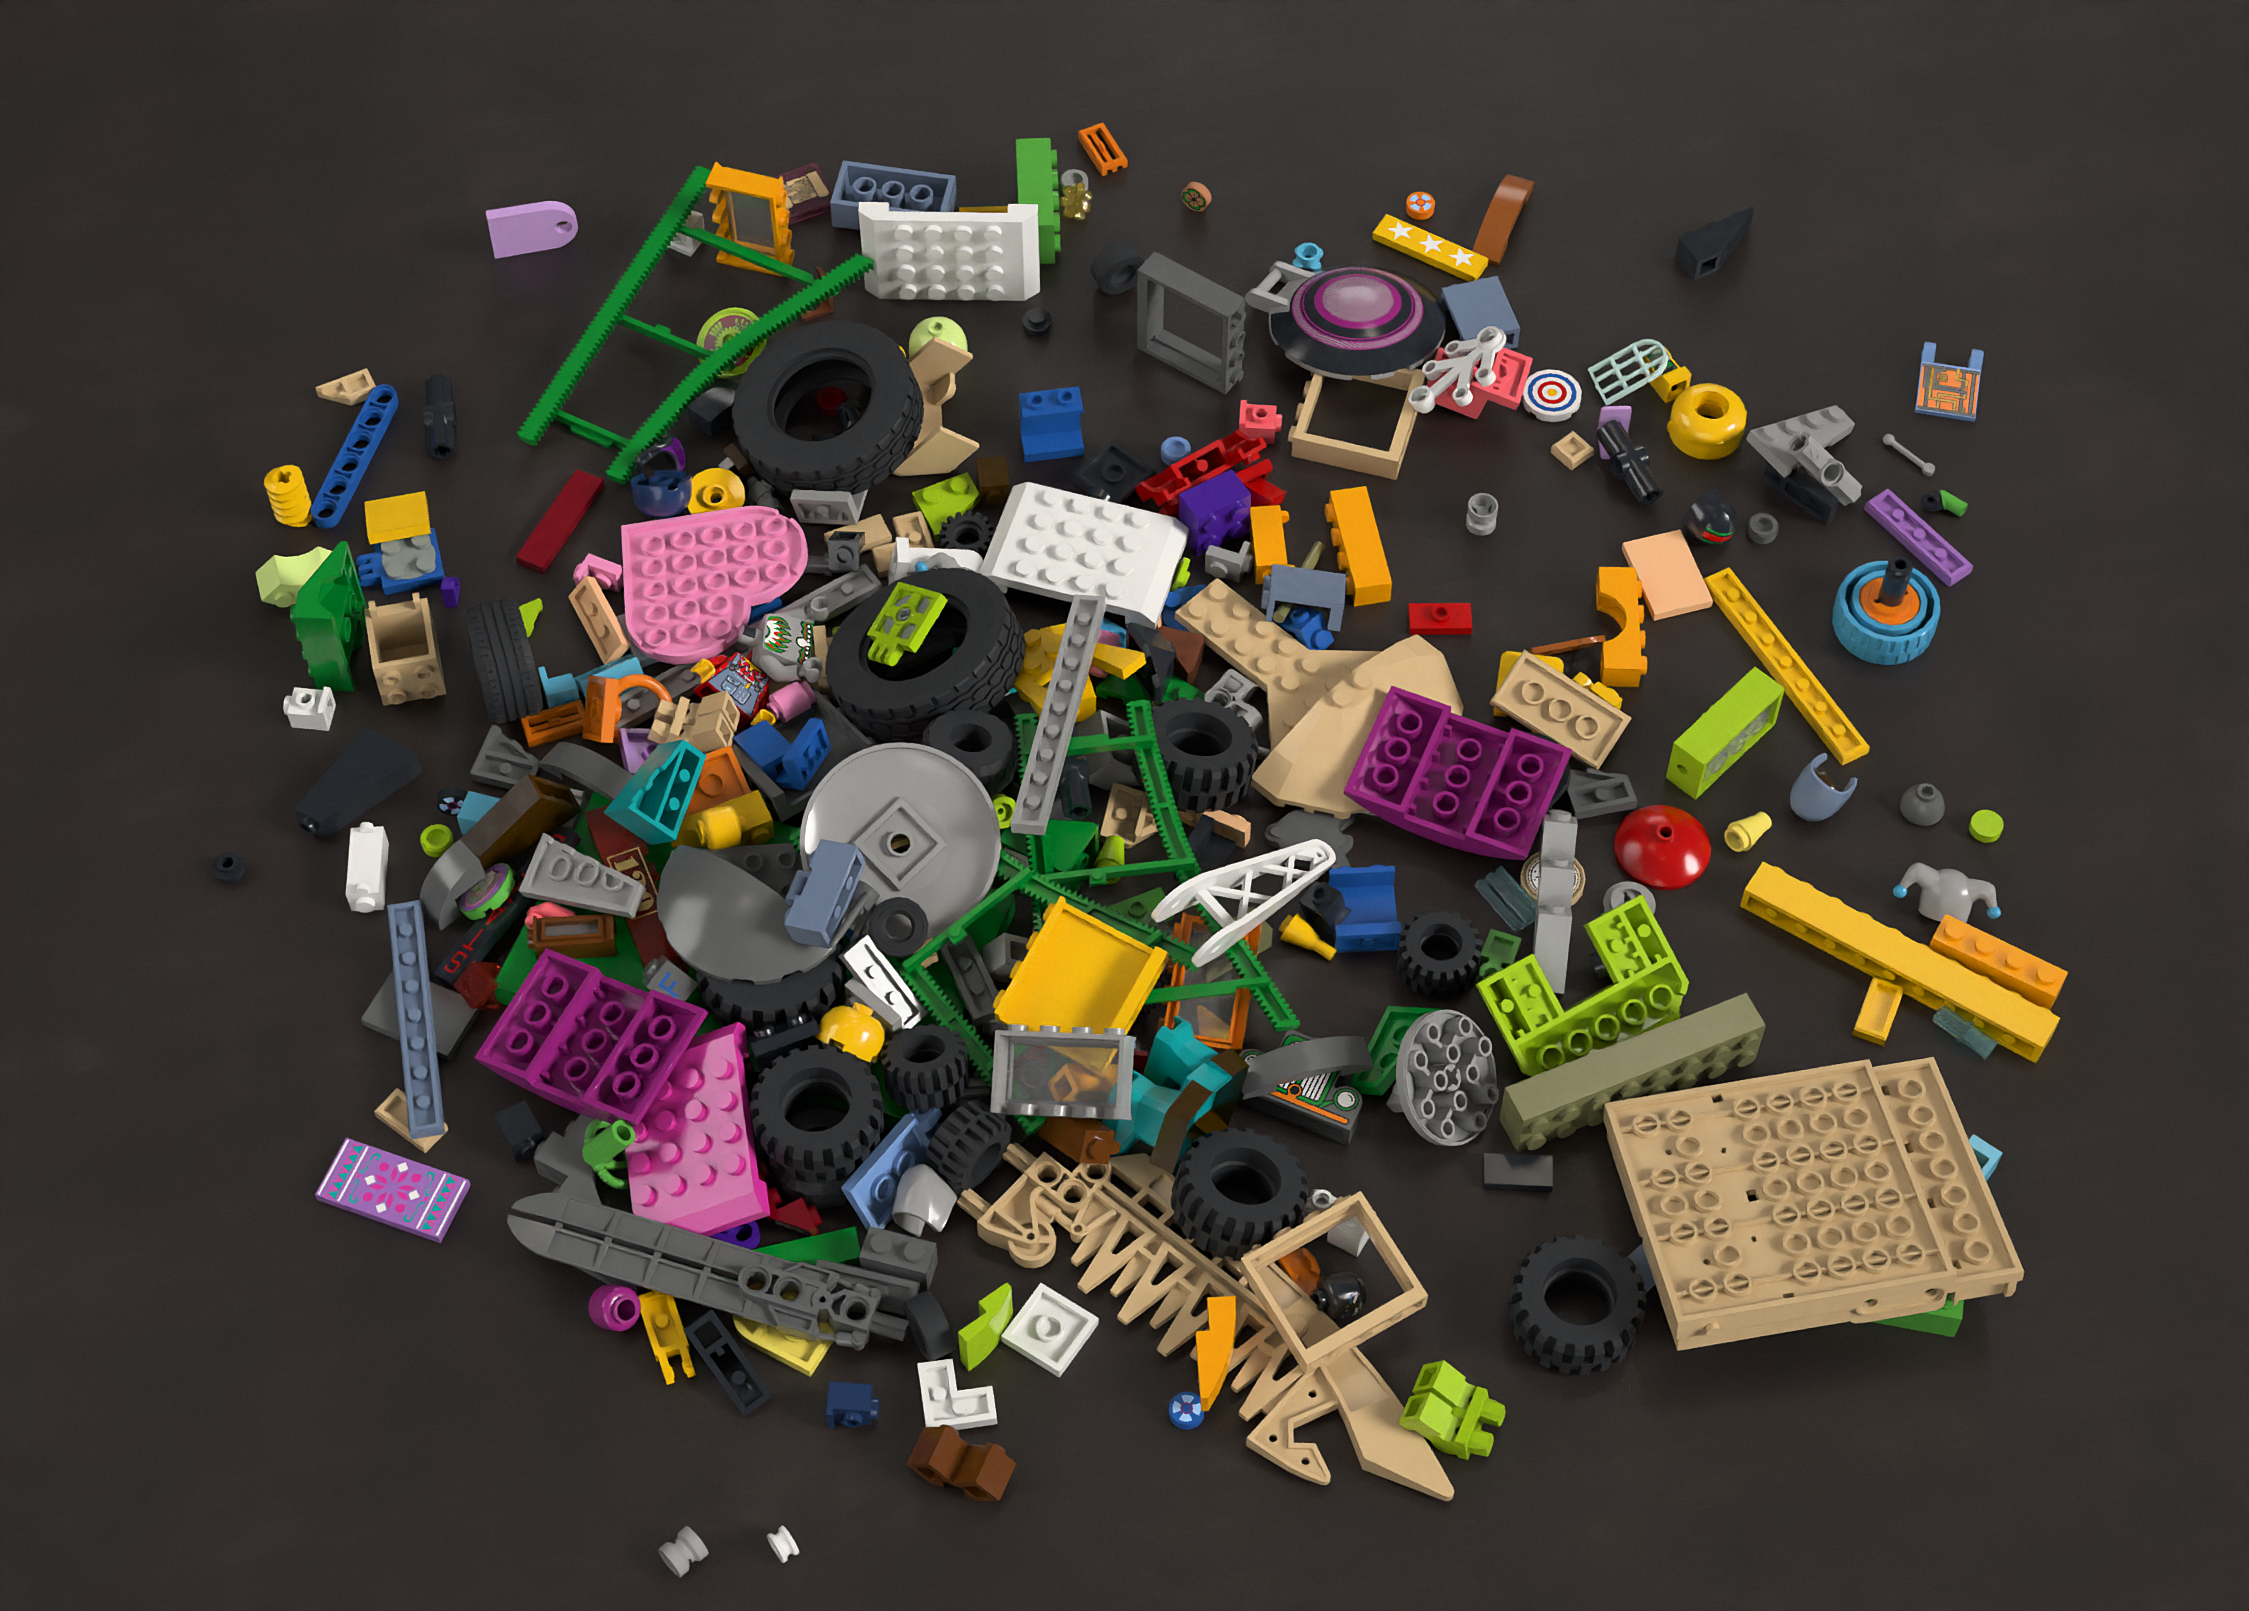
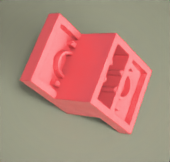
M1439 347L1434 360L1450 359L1445 353V349ZM1502 347L1499 352L1495 353L1492 370L1496 375V379L1491 385L1483 387L1475 378V373L1481 366L1482 358L1475 363L1469 387L1473 394V399L1468 405L1458 406L1452 397L1457 387L1458 379L1435 398V404L1476 420L1487 400L1516 410L1521 401L1533 358ZM1449 371L1443 372L1436 380L1430 381L1427 379L1425 386L1432 387Z

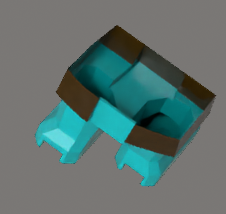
M1177 1015L1174 1016L1173 1021L1175 1023L1172 1030L1163 1025L1156 1034L1143 1075L1133 1070L1130 1109L1132 1120L1102 1119L1101 1122L1115 1131L1114 1140L1119 1142L1121 1146L1120 1151L1114 1155L1110 1154V1157L1124 1156L1140 1139L1154 1148L1149 1163L1172 1174L1179 1169L1182 1156L1186 1149L1191 1147L1192 1142L1201 1136L1205 1137L1206 1133L1219 1130L1221 1133L1228 1127L1249 1069V1065L1232 1048L1219 1054L1195 1039L1192 1025ZM1117 1083L1111 1091L1108 1103L1116 1104Z

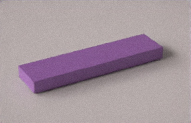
M1888 488L1866 502L1864 510L1948 587L1972 572L1973 565Z

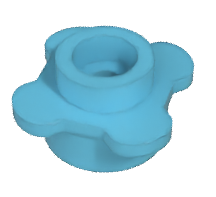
M1303 243L1295 248L1296 259L1293 260V266L1306 270L1311 269L1312 271L1321 268V263L1319 262L1323 256L1321 248L1313 243Z

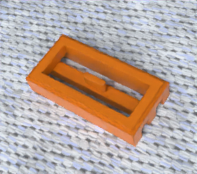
M1103 122L1078 131V140L1102 176L1107 175V170L1117 171L1118 166H1121L1122 169L1128 167L1127 158ZM1096 132L1100 133V135L1102 136L1105 143L1107 144V146L1109 147V149L1111 150L1116 159L1113 160L1111 158L1108 151L1106 150L1105 145L1102 141H1100Z
M581 699L542 710L537 715H527V717L521 718V724L529 748L582 733L585 710ZM577 712L579 713V714H575V715L568 716V717H565V718H560V717H563V716H566V715H570V714H573V713H577ZM548 721V723H544V724H541V725H537V726H534V727H530V726H532V725H535V724H539V723Z

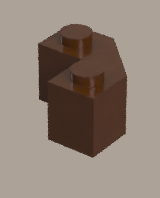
M945 1424L940 1425V1427L923 1428L906 1465L933 1485L944 1488L947 1482L964 1489V1497L974 1501H1000L1017 1464L1005 1455L1006 1451L1004 1448L991 1442L986 1443V1445H969L959 1437L960 1433L955 1428Z

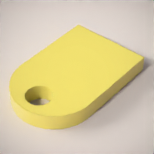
M756 1282L748 1286V1288L760 1290L765 1285L761 1282ZM787 1292L781 1298L784 1300H794L798 1295L794 1292ZM733 1315L735 1329L739 1337L746 1344L811 1377L833 1341L822 1339L810 1341L778 1331L776 1327ZM828 1322L819 1323V1332L834 1334Z

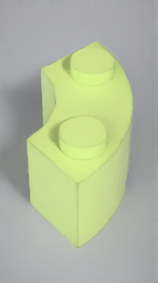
M318 546L312 551L299 556L283 557L274 555L255 572L261 601L275 604L282 608L296 604L298 591L332 551Z

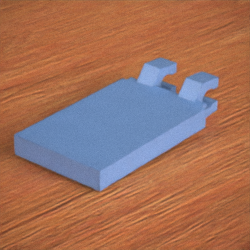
M919 1108L915 1110L910 1109L909 1115H904L841 1187L867 1231L870 1226L884 1229L892 1220L894 1198L900 1178L910 1167L919 1163L924 1164L929 1143L940 1127L937 1121L943 1114L939 1108H929V1110L924 1111Z

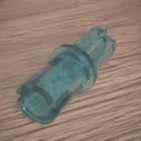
M1946 1006L1940 1007L1932 1019L1935 1024L1957 1038L1956 1043L1960 1044L1962 1042L1985 1060L1998 1044L1997 1041H1994L1974 1027L1973 1021L1968 1023Z

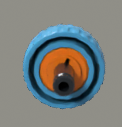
M1894 556L1889 561L1869 562L1855 568L1841 583L1832 612L1834 632L1841 644L1850 653L1862 660L1880 665L1902 664L1921 655L1931 643L1939 621L1941 611L1940 599L1930 580L1920 571L1913 568L1912 562L1905 556Z

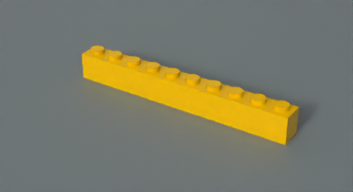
M1762 862L1744 890L1740 907L1872 977L1874 976L1905 987L1904 994L2034 1063L2038 1061L2060 1020V1017L2054 1015L2049 1009L2037 1006L2023 999L2017 992L2004 989L1993 983L1988 977L1978 975L1966 969L1956 960L1948 959L1934 952L1929 946L1911 940L1897 929L1889 928L1873 920L1870 915L1854 910L1845 905L1840 899L1830 897L1816 890L1807 882L1797 880L1786 874L1779 867Z

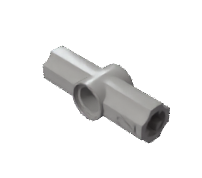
M1803 432L1793 437L1789 442L1788 452L1806 469L1808 475L1815 478L1826 490L1839 499L1842 505L1846 506L1849 503H1855L1861 496L1862 485L1845 470L1844 465L1834 459L1809 433Z

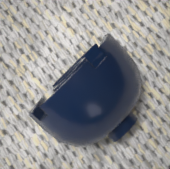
M657 470L654 471L653 477L645 478V474L641 473L630 480L633 502L642 513L655 517V520L673 518L674 515L682 513L692 498L691 475L686 477V472Z

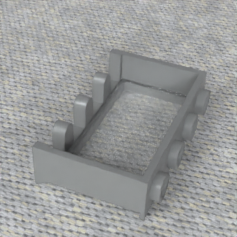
M1008 1024L1007 1030H995L990 1113L1132 1120L1130 1109L1134 1041H1136V1037L1125 1035V1029L1104 1028V1034H1092L1093 1028L1072 1027V1033H1060L1059 1026L1040 1025L1039 1032L1028 1031V1025Z

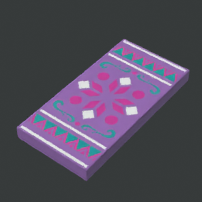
M346 1138L315 1196L318 1201L441 1243L471 1185L469 1180Z

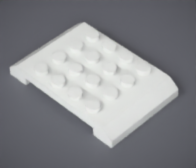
M859 202L858 213L862 256L872 259L874 270L869 269V273L864 272L865 290L879 299L1025 301L1040 292L1038 204H1008V213L897 212L889 211V202Z
M1025 482L1013 486L979 573L995 582L1002 593L1005 594L1010 587L1071 603L1074 594L1105 596L1107 605L1105 611L1124 615L1126 624L1134 622L1156 629L1189 537V528L1175 517Z

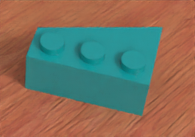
M684 739L659 744L604 811V814L650 845L675 841L707 755Z

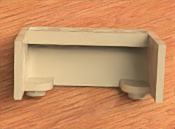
M934 336L907 360L922 392L924 417L921 424L922 428L917 441L914 443V447L907 458L903 460V463L891 474L896 476L947 474L955 470L959 464L979 448L978 442L948 430L942 425L941 405L953 397L956 391L955 373L973 359L972 353Z

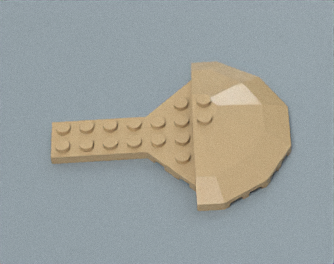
M1218 578L1175 612L1174 619L1187 628L1189 632L1205 636V644L1266 692L1271 753L1252 775L1250 785L1276 806L1284 807L1285 804L1303 807L1304 812L1313 814L1314 810L1334 814V818L1341 820L1350 818L1351 814L1368 811L1344 795V789L1391 686L1451 706V713L1462 716L1464 706L1444 655L1418 634L1401 640L1384 651L1309 650L1273 621H1265L1266 616Z

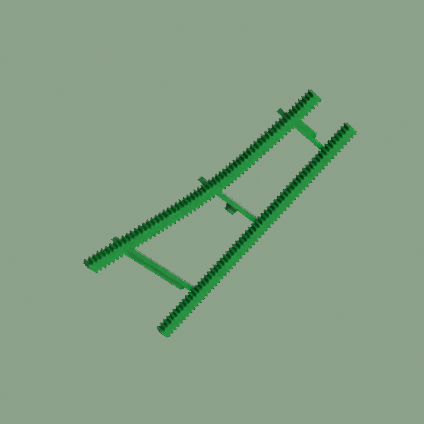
M694 166L695 170H692V175H688L689 179H686V183H683L684 188H680L681 192H677L678 196H674L675 201H671L672 205H668L669 210H665L666 214H662L663 218H659L660 223H656L657 227H653L654 232H650L651 236H647L648 240L644 241L645 245H641L642 249L638 250L639 254H635L636 258H632L633 263H629L630 267H626L628 272H623L624 276H620L621 280L617 281L618 285H614L615 289L611 290L612 294H608L609 298L605 299L606 303H602L603 307L599 308L600 312H596L597 316L593 317L594 321H590L591 325L587 326L588 330H584L585 335H581L582 339H578L579 344H575L576 348H572L573 353H569L570 357H566L567 362H563L564 366H560L561 371H557L558 376H554L555 380H551L552 385H547L548 389H544L545 394H541L543 399H538L539 403H535L536 408H532L533 412H529L530 417H526L527 422H523L524 426H520L521 431H516L522 442L529 445H538L537 441H541L540 436H544L543 432L547 431L546 427H550L549 422H553L554 419L571 426L573 434L609 449L615 445L621 448L622 452H618L619 456H615L616 461H611L612 465H608L609 470L605 471L610 480L619 484H627L625 480H629L628 476H632L631 471L635 472V458L642 451L653 446L654 443H659L658 439H662L661 434L666 435L665 430H670L669 426H674L673 422H678L677 417L681 418L680 413L685 414L684 409H687L688 405L696 400L695 397H700L699 393L703 394L702 389L707 390L706 385L711 386L710 382L714 383L713 378L718 379L717 374L722 376L721 371H732L735 368L734 361L738 362L737 357L742 359L741 354L746 355V351L751 352L750 348L755 349L754 345L759 346V342L764 343L763 338L768 340V335L773 337V332L778 334V329L783 330L782 326L788 327L787 323L793 324L792 319L798 321L797 316L802 318V313L807 315L806 310L812 311L811 307L817 308L816 303L822 305L821 300L826 302V297L831 299V296L834 297L841 292L840 288L845 289V284L850 286V281L855 283L854 278L860 280L859 275L865 276L864 272L869 273V269L874 270L873 260L855 253V258L850 256L851 261L845 259L846 264L841 263V267L836 266V270L831 269V273L826 272L827 277L821 275L822 280L818 278L814 280L813 275L701 228L691 229L683 226L682 224H686L685 220L689 219L688 215H692L691 211H694V206H697V202H700V198H703L702 193H706L705 189H709L706 187V181L711 170L702 166ZM676 233L683 234L804 284L808 288H802L803 292L797 291L798 296L792 294L793 299L788 297V302L783 300V305L778 304L779 308L773 307L774 311L768 310L769 315L763 313L764 318L759 316V321L754 320V324L749 323L750 327L744 326L745 331L740 329L741 334L735 332L736 337L731 336V340L726 339L727 344L722 343L723 347L717 346L718 351L713 350V352L670 334V328L660 324L653 327L622 314L626 313L625 308H629L628 304H632L631 299H635L634 295H638L637 290H641L640 286H644L643 281H647L646 277H650L649 273L653 272L652 268H656L655 264H659L658 259H662L661 255H665L664 250H668L667 246H671L670 242L674 241L673 237H677ZM617 324L704 360L701 361L702 365H697L698 369L693 368L694 373L689 372L690 377L685 376L686 381L681 380L682 385L677 384L678 389L674 388L675 393L670 392L671 397H666L667 401H662L663 406L658 405L660 410L655 409L656 414H651L652 418H647L648 423L643 422L644 427L639 426L640 431H636L637 435H632L633 439H626L558 409L562 408L561 404H565L564 399H569L568 395L572 394L571 390H575L573 385H578L577 381H581L580 376H584L583 372H587L586 367H590L589 363H593L592 358H596L595 353H599L598 349H602L601 344H605L604 340H608L607 335H611L610 331H614L613 326H617Z
M1138 700L1130 701L1126 704L1131 737L1109 739L1107 734L1071 737L1066 756L1134 748L1156 828L1169 860L1054 873L1048 822L1045 835L1025 834L1026 850L1028 853L1027 861L1030 870H1034L1035 874L1039 872L1040 877L1044 875L1045 880L1049 878L1050 882L1055 881L1056 885L1090 881V887L1107 885L1106 879L1171 871L1176 873L1179 884H1183L1202 874L1199 863L1194 858V853H1192V848H1190L1184 833V828L1175 806V800L1157 743L1150 701ZM1034 713L1018 714L1014 717L1015 736L1018 744L1017 755L1020 785L1022 784L1039 723L1038 715ZM1036 898L1032 900L1033 923L1035 926L1034 931L1040 932L1046 922L1042 919L1048 906L1047 904L1043 906L1041 901L1037 903ZM1201 903L1194 905V910H1197V915H1200L1201 920H1204V925H1207L1208 931H1211V936L1223 929ZM1243 938L1225 951V957H1228L1229 962H1232V968L1236 967L1235 971L1239 973V978L1242 979L1152 989L1144 1003L1146 1005L1233 995L1236 989L1246 988L1249 989L1250 994H1253V999H1257V1005H1260V1010H1264V1016L1268 1015L1267 1020L1271 1021V1026H1275V1032L1295 1030L1300 1025V1020H1296V1014H1293V1009H1289V1004H1285L1286 999L1282 998V993H1279L1278 987L1275 988V982H1272L1271 977H1268V972H1264V966H1261V961H1257L1254 951L1250 950V945H1247V940H1243ZM1045 1046L1047 1050L1046 1059L1047 1063H1049L1047 1067L1050 1082L1066 1063H1073L1071 1059Z
M801 827L792 833L789 838L790 844L793 845L798 854H800ZM1001 848L995 877L999 875L1000 880L1004 879L1005 884L914 955L900 958L882 953L891 966L896 969L895 971L904 983L908 984V988L912 989L911 992L916 994L917 999H920V1003L924 1004V1008L928 1009V1013L932 1014V1018L936 1019V1023L940 1024V1027L945 1026L950 1031H956L959 1033L960 1038L964 1039L969 1064H972L973 1069H977V1073L981 1074V1078L985 1079L984 1081L986 1084H989L990 1089H992L993 1050H990L989 1045H985V1041L981 1040V1036L977 1035V1031L973 1030V1026L969 1025V1021L965 1020L964 1015H961L960 1010H957L956 1005H953L952 1000H949L944 990H941L924 966L920 965L949 941L955 946L968 936L964 929L1014 890L1019 889L1021 894L1025 892L1026 897L1030 895L1032 900L1036 898L1037 903L1041 901L1043 906L1046 904L1049 906L1051 902L1056 904L1059 897L1063 896L1067 904L1152 949L1157 946L1167 951L1168 962L1172 960L1173 965L1178 963L1179 968L1184 965L1185 970L1190 968L1191 973L1200 968L1196 967L1191 961L1197 952L1196 945L1191 948V943L1189 942L1185 945L1184 939L1179 942L1178 937L1173 940L1172 934L1167 937L1166 931L1164 933H1161L1160 929L1155 931L1154 926L1149 929L1148 923L1143 926V922L1137 923L1136 918L1131 921L1130 915L1125 918V914L1119 915L1118 910L1113 913L1112 907L1107 910V906L1101 907L1100 902L1095 905L1094 899L1089 902V898L1086 897L1083 900L1082 894L1078 896L1076 891L1072 894L1071 889L1066 891L1065 886L1061 888L1060 884H1055V881L1051 883L1049 878L1045 880L1044 875L1040 877L1039 872L1035 874L1034 870H1030L1029 866L1025 868L1024 863L1020 865L1019 860L1015 862V858H1011L1009 853L1006 855L1005 850L1001 851ZM1015 1045L1014 1058L1021 1056L1033 1045ZM1013 1076L1012 1099L1031 1100L1030 1095L1026 1096V1091L1023 1090L1021 1085L1018 1086L1019 1083L1017 1080H1014ZM1013 1116L1015 1120L1018 1119L1019 1125L1022 1124V1128L1026 1130L1027 1135L1036 1133L1047 1122V1116Z

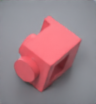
M1241 400L1239 430L1248 437L1259 438L1262 436L1266 444H1274L1275 432H1281L1282 414H1276L1277 406L1247 404V400Z

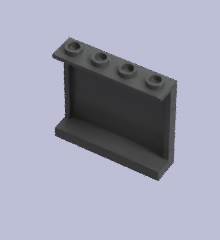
M813 686L810 687L814 692L816 702L811 704L809 710L786 723L780 720L772 725L792 745L810 718L822 719L832 749L804 790L778 787L734 742L731 746L750 791L759 790L767 809L780 822L806 809L808 801L818 784L837 764L854 753L877 745L872 737L863 735L857 723H851L847 719L841 708L836 709L825 693L821 695ZM783 763L775 767L778 775L784 768Z

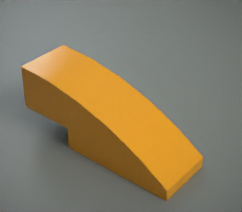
M1236 1296L1208 1297L1209 1331H1196L1201 1412L1209 1411L1219 1394L1229 1369L1236 1332Z

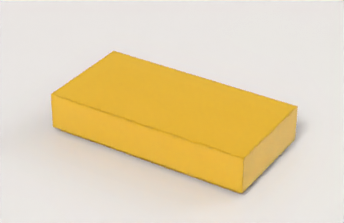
M1873 976L1852 1035L1884 1046L1905 987Z

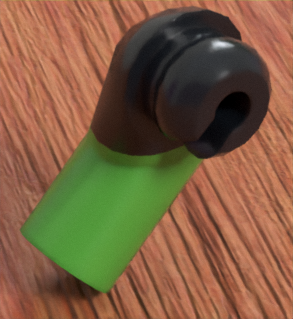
M1945 490L1928 492L1921 500L1923 508L1927 511L1949 510L1959 517L1964 514L1968 507L1967 503Z

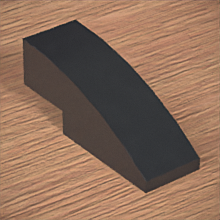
M743 374L721 382L687 407L690 423L711 437L725 424L729 423L733 426V399Z

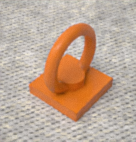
M631 674L620 679L588 675L582 738L604 743H613L614 741L619 745L617 738L619 729L616 726L619 723L622 710L619 695L628 688L644 687L649 689L656 695L659 702L663 699L673 703L671 696L662 683L648 675Z

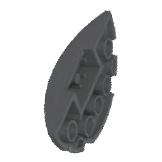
M679 845L663 869L657 895L659 922H662L667 934V941L673 950L687 964L707 976L728 983H732L733 979L752 980L755 985L780 982L784 975L801 970L803 973L811 970L836 950V946L826 949L793 941L784 926L786 911L792 905L786 903L782 896L757 878L722 858L693 847Z

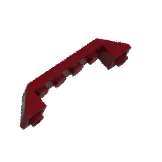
M747 1057L743 1059L747 1090L754 1087L750 1076L756 1073L750 1059ZM753 1135L754 1145L756 1146V1145H757V1142H756L755 1137H754V1135ZM762 1156L756 1157L759 1180L765 1182L767 1186L770 1215L766 1216L771 1224L809 1237L820 1235L821 1233L817 1225L821 1224L822 1220L815 1205L813 1204L808 1207L804 1199L800 1198L779 1208L784 1203L776 1186L770 1188L765 1178L771 1175L768 1166Z

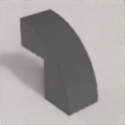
M461 840L453 844L435 863L427 875L420 893L422 912L440 931L461 916L455 899L486 877L480 860Z

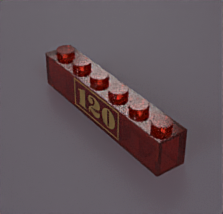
M609 805L584 813L588 831L601 864L640 882L646 888L635 918L623 916L643 968L645 969L652 959L658 960L663 954L685 972L689 973L687 963L670 946L662 922H659L657 911L659 889L655 881L659 880L653 861L647 863L645 855H648L645 841L640 837H636L634 833L604 814Z

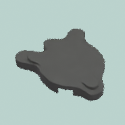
M1304 808L1297 809L1288 813L1279 822L1268 826L1265 831V840L1269 845L1280 850L1312 839H1318L1327 843L1335 853L1336 860L1329 869L1350 866L1345 855L1352 849L1354 839L1352 836L1343 834L1341 831L1354 823L1356 814H1351L1350 818L1341 820L1334 818V814L1314 810L1313 814L1304 812ZM1297 859L1294 862L1297 866L1310 867L1309 861Z

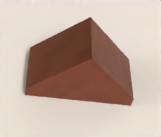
M1165 626L1157 628L1167 642L1170 641L1176 650L1177 657L1174 659V673L1177 677L1194 686L1204 656L1205 636Z

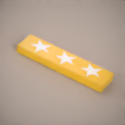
M1388 214L1384 216L1372 234L1373 240L1468 282L1476 281L1488 265L1489 258Z

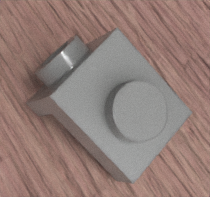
M1244 541L1239 553L1209 545L1205 554V572L1217 578H1225L1240 583L1244 572L1249 573L1253 564L1254 555L1250 554L1251 543Z

